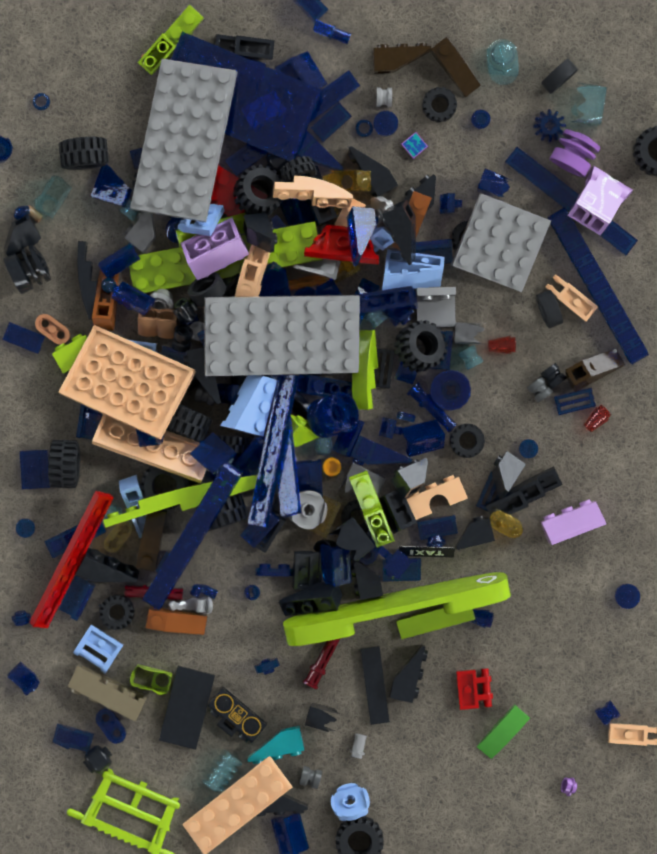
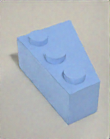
M387 249L382 291L440 287L445 257L416 253L415 260L411 265H408L407 261L401 257L399 250Z
M247 375L237 393L239 396L235 404L230 406V413L226 421H222L220 426L264 437L277 380L261 375Z

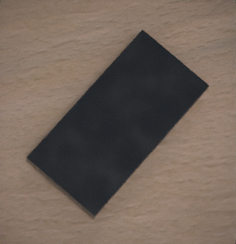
M178 665L159 741L197 749L215 678L214 674Z

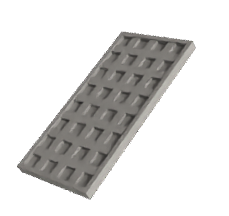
M168 59L161 60L130 209L200 222L207 221L238 73L236 70Z
M360 296L204 297V375L359 373Z

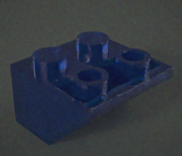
M308 51L294 56L275 67L277 76L294 104L328 85Z

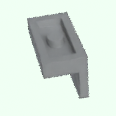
M323 259L304 263L301 266L294 265L293 268L305 273L336 280L341 261Z

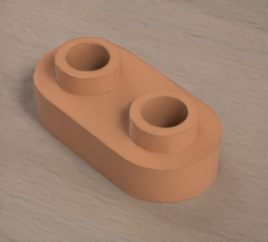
M42 314L37 317L35 321L36 329L51 341L61 345L63 343L66 344L70 340L71 334L69 329L52 316ZM45 320L49 322V326L46 328L42 325ZM63 332L64 338L59 339L58 333Z

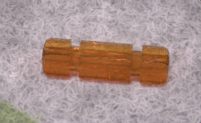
M313 275L299 278V280H289V289L297 290L298 288L316 286V284L322 285L326 283V278L321 276L314 277Z

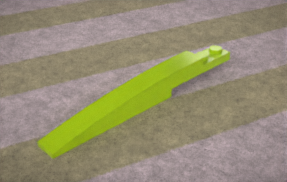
M293 472L251 475L185 487L139 500V509H137V506L125 509L126 513L119 515L117 511L108 514V518L103 521L106 528L180 504L182 511L292 477L294 474Z

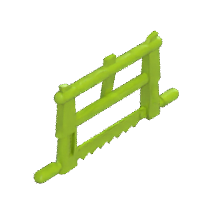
M108 768V771L102 772L104 779L96 793L91 797L93 801L85 815L71 808L67 810L68 816L81 820L82 824L90 827L95 826L98 831L111 834V837L117 836L118 840L124 839V842H130L131 846L137 845L138 848L148 849V852L152 854H175L169 850L162 849L166 832L170 831V823L174 811L180 808V803L177 802L179 798L173 797L170 799L146 789L148 783L141 781L137 785L114 775L113 770ZM111 782L136 792L131 805L106 795ZM142 795L167 805L162 819L137 809ZM102 803H106L158 826L152 842L96 819Z

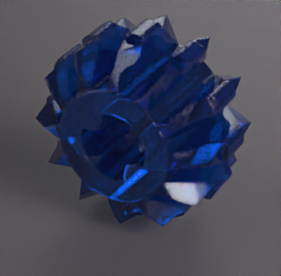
M551 109L547 110V116L543 111L540 112L541 118L536 117L534 119L539 124L533 125L534 129H539L535 132V135L542 134L541 141L547 137L548 143L552 142V136L556 141L559 140L558 134L563 135L564 132L560 128L566 127L565 123H560L564 117L557 118L558 111L551 115ZM548 121L552 122L551 125L554 124L551 130H547L548 127L545 128Z

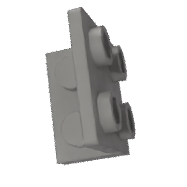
M456 287L417 288V321L427 320L430 324L435 323L436 327H454L456 323Z

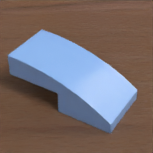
M383 226L368 232V238L372 241L375 252L379 249L383 251L394 243L391 233Z

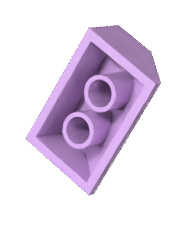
M232 217L217 224L211 236L197 234L181 242L186 261L197 280L208 277L211 273L223 269L227 265L237 260H242L245 256L249 255L246 244Z
M588 499L580 502V506L573 509L570 506L562 509V513L555 516L554 513L544 516V520L540 521L548 543L554 545L606 525V521L595 501L591 502Z

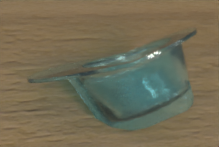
M506 39L492 42L487 49L489 75L499 85L510 84L517 78L519 73L516 47Z

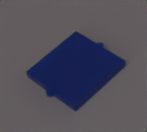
M213 432L204 441H200V445L190 453L213 476L223 466H227V462L236 455V452Z

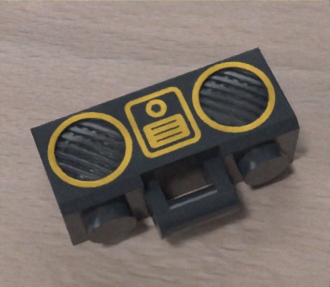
M222 687L208 704L209 712L216 718L218 716L222 718L217 723V726L230 737L238 731V736L243 741L248 742L249 740L252 743L267 726V722L225 687ZM227 719V720L230 721L235 727H234V728H231V727H230L227 723H225L224 721Z

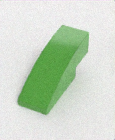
M514 704L482 739L477 748L492 759L519 732L530 717Z

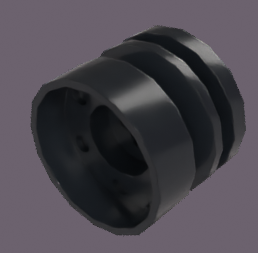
M34 244L28 246L31 255L28 254L25 248L21 249L23 259H20L16 253L3 258L5 266L21 294L33 289L31 281L33 279L39 285H42L41 275L46 282L51 280L47 262Z

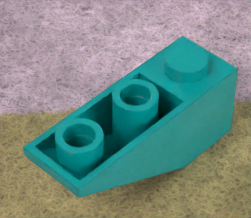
M300 725L281 729L249 755L248 762L258 764L269 756L273 760L283 758L282 755L290 754V756L302 754L301 751H304L305 747Z

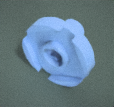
M348 783L340 786L334 796L332 795L331 806L339 820L351 821L367 815L370 799L366 789L358 787L357 784ZM349 799H352V801H355V802H354L353 804H351V805L346 804V803H348V800H349Z

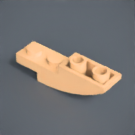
M294 176L292 182H275L273 187V198L280 200L289 198L298 200L311 199L312 206L319 208L329 206L342 209L350 207L353 199L351 193L335 184L305 176Z
M251 244L247 259H244L235 297H259L262 288L260 284L270 252Z

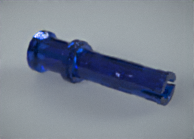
M419 382L406 393L418 402L419 407H424L448 433L457 425L432 400V395L428 394L420 386Z

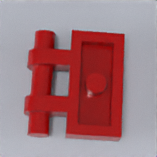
M482 668V676L476 677L475 669L456 671L460 710L479 708L478 701L484 700V707H492L491 699H493V693L490 689L492 679L491 675H489V668ZM477 683H482V694H478Z

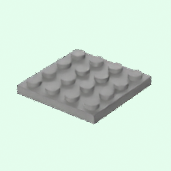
M480 193L451 265L522 292L551 220Z

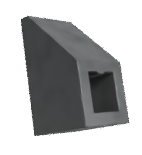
M141 211L137 216L138 221L134 226L131 224L125 231V239L145 253L156 239L153 213Z

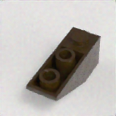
M427 43L415 44L416 46L408 47V44H397L396 47H389L388 44L377 45V48L373 49L374 74L394 73L431 52V46H427Z
M613 349L582 360L565 369V376L574 392H577L625 366V363L617 350Z

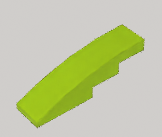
M359 330V373H352L353 409H373L371 389L376 388L374 369L379 368L375 330Z

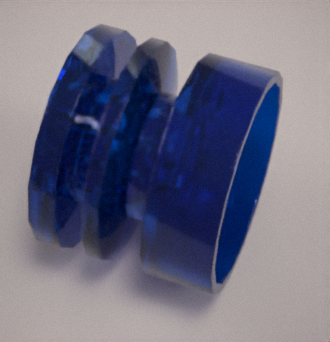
M447 370L434 378L430 392L432 400L437 406L444 410L452 411L460 409L468 402L471 397L472 388L470 381L464 374L459 371ZM448 385H449L450 387H452L453 385L456 387V388H455V391H456V394H455V395H454V394H450V395L447 394V392H448L447 386H448Z
M342 392L314 400L308 408L307 419L311 430L318 437L330 438L354 430L359 422V412L354 399Z

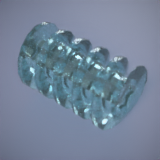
M224 750L226 756L219 755L222 762L215 761L218 768H210L213 771V775L206 774L209 781L202 780L207 787L215 792H224L225 788L223 785H229L227 779H233L232 773H237L238 771L236 766H242L239 758L227 750Z

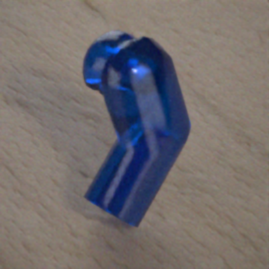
M194 584L190 591V595L196 598L202 593L215 599L218 590L205 584Z

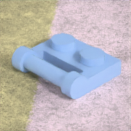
M210 204L206 222L195 221L194 224H190L192 220L183 219L178 224V229L185 233L211 236L224 213V206Z
M91 624L73 654L82 656L99 667L101 672L106 673L124 644ZM85 644L108 658L107 661L104 662L83 649Z

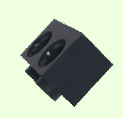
M397 490L379 498L393 534L417 523L406 498L403 499Z

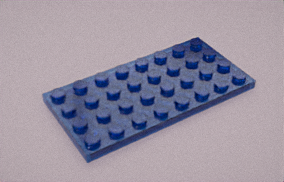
M182 31L171 60L231 69L238 72L225 134L290 162L295 160L323 90Z

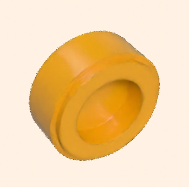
M334 457L327 458L322 465L324 473L331 477L338 475L341 471L340 461Z

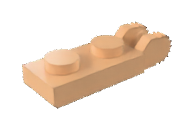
M554 275V281L563 286L564 289L558 292L549 284L545 288L551 290L556 299L587 322L598 306L570 283H566L559 276Z
M609 723L608 743L647 746V744L657 745L656 738L647 739L648 732L657 734V727Z

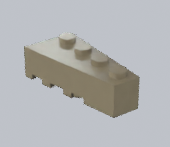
M81 664L77 665L68 684L71 692L77 695L83 694L88 697V700L97 704L100 703L107 709L118 712L135 722L140 716L148 698V695Z

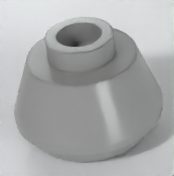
M158 289L148 298L149 305L152 308L158 310L173 309V295L166 289Z

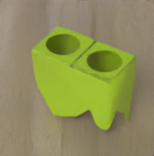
M137 664L131 674L130 683L132 686L140 689L152 690L159 695L168 693L173 673ZM137 667L154 672L152 687L133 683ZM166 674L169 678L168 685L165 687L158 686L155 681L157 675Z

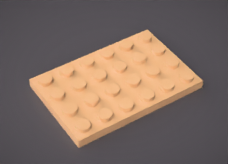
M94 325L64 380L59 394L161 440L196 371L193 368Z

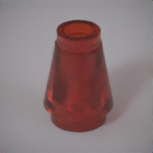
M510 335L488 340L489 352L505 354L516 352V337H511Z
M602 404L599 407L596 406L584 426L592 433L609 421V417L612 414Z

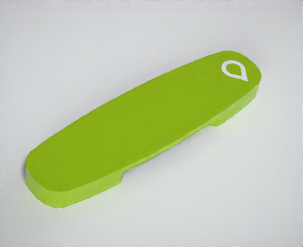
M492 572L387 593L380 597L340 604L336 611L296 615L286 619L283 622L287 644L289 646H302L352 636L355 634L354 623L439 604H442L446 614H455L502 602L511 597L507 575L502 572Z

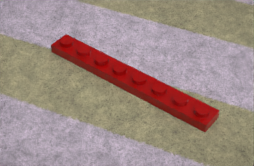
M95 491L29 622L33 627L48 629L114 498L111 494Z

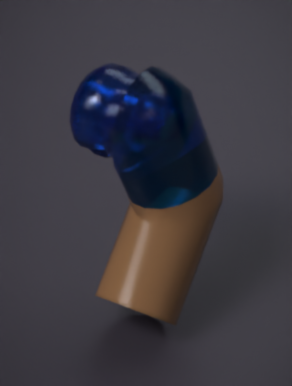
M30 205L19 206L14 212L15 219L29 214L34 221L39 223L43 218V215Z

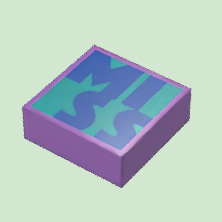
M417 132L401 144L413 159L428 148V145Z

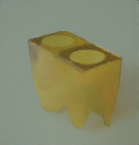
M329 171L336 173L323 177L325 181L335 184L348 192L371 191L370 171ZM345 175L351 176L353 184L349 189L342 186V178Z

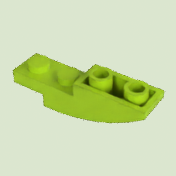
M189 5L164 34L162 33L138 63L150 75H153L160 69L161 60H169L191 37L193 31L205 18Z
M368 471L349 477L376 547L394 542L392 531Z

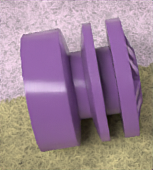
M565 129L563 132L565 138L559 139V142L565 149L555 147L549 159L569 173L585 178L591 167L585 158L595 160L596 156L592 152L598 153L601 148L586 135Z

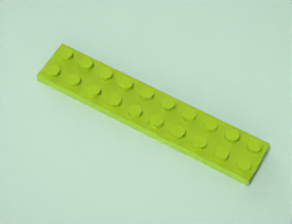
M316 222L273 229V233L276 232L277 244L274 245V252L270 253L265 271L323 260L322 258L304 257L305 248H309L313 244L314 238L318 235ZM241 235L249 252L251 244L247 242L245 235ZM180 247L127 257L134 295L151 293L158 289L188 286L196 279L186 261L183 249L180 250ZM248 255L242 260H237L215 272L222 279L241 273L244 259H247Z

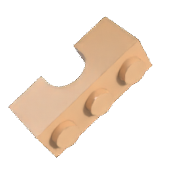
M454 475L443 479L444 483L437 485L434 482L425 486V491L420 493L418 491L406 498L415 519L417 520L432 514L429 503L435 495L445 496L450 506L468 499L460 478H455Z

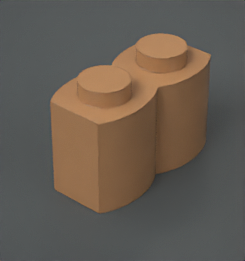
M152 307L140 308L138 314V334L145 337L158 336L165 339H173L174 328L178 326V319L173 313L174 310H158Z

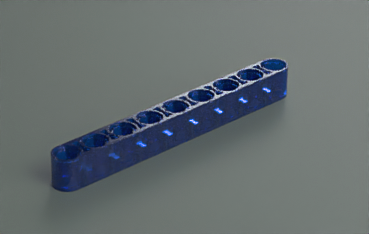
M564 207L547 217L551 220L550 225L630 364L633 365L649 356L648 351Z
M225 462L142 599L159 611L169 597L243 474L241 470Z

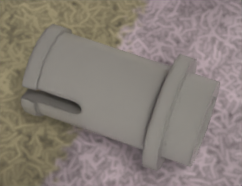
M355 733L353 747L350 750L351 757L362 759V756L365 755L363 751L367 738L366 735Z

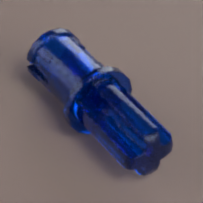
M318 20L313 27V31L329 37L330 40L332 38L346 45L352 34L336 28V25L333 27Z

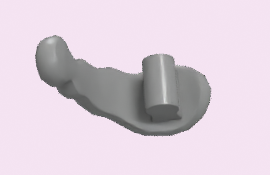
M210 597L190 598L179 602L170 601L168 608L170 611H175L176 609L179 611L194 610L202 614H210L213 610V602Z

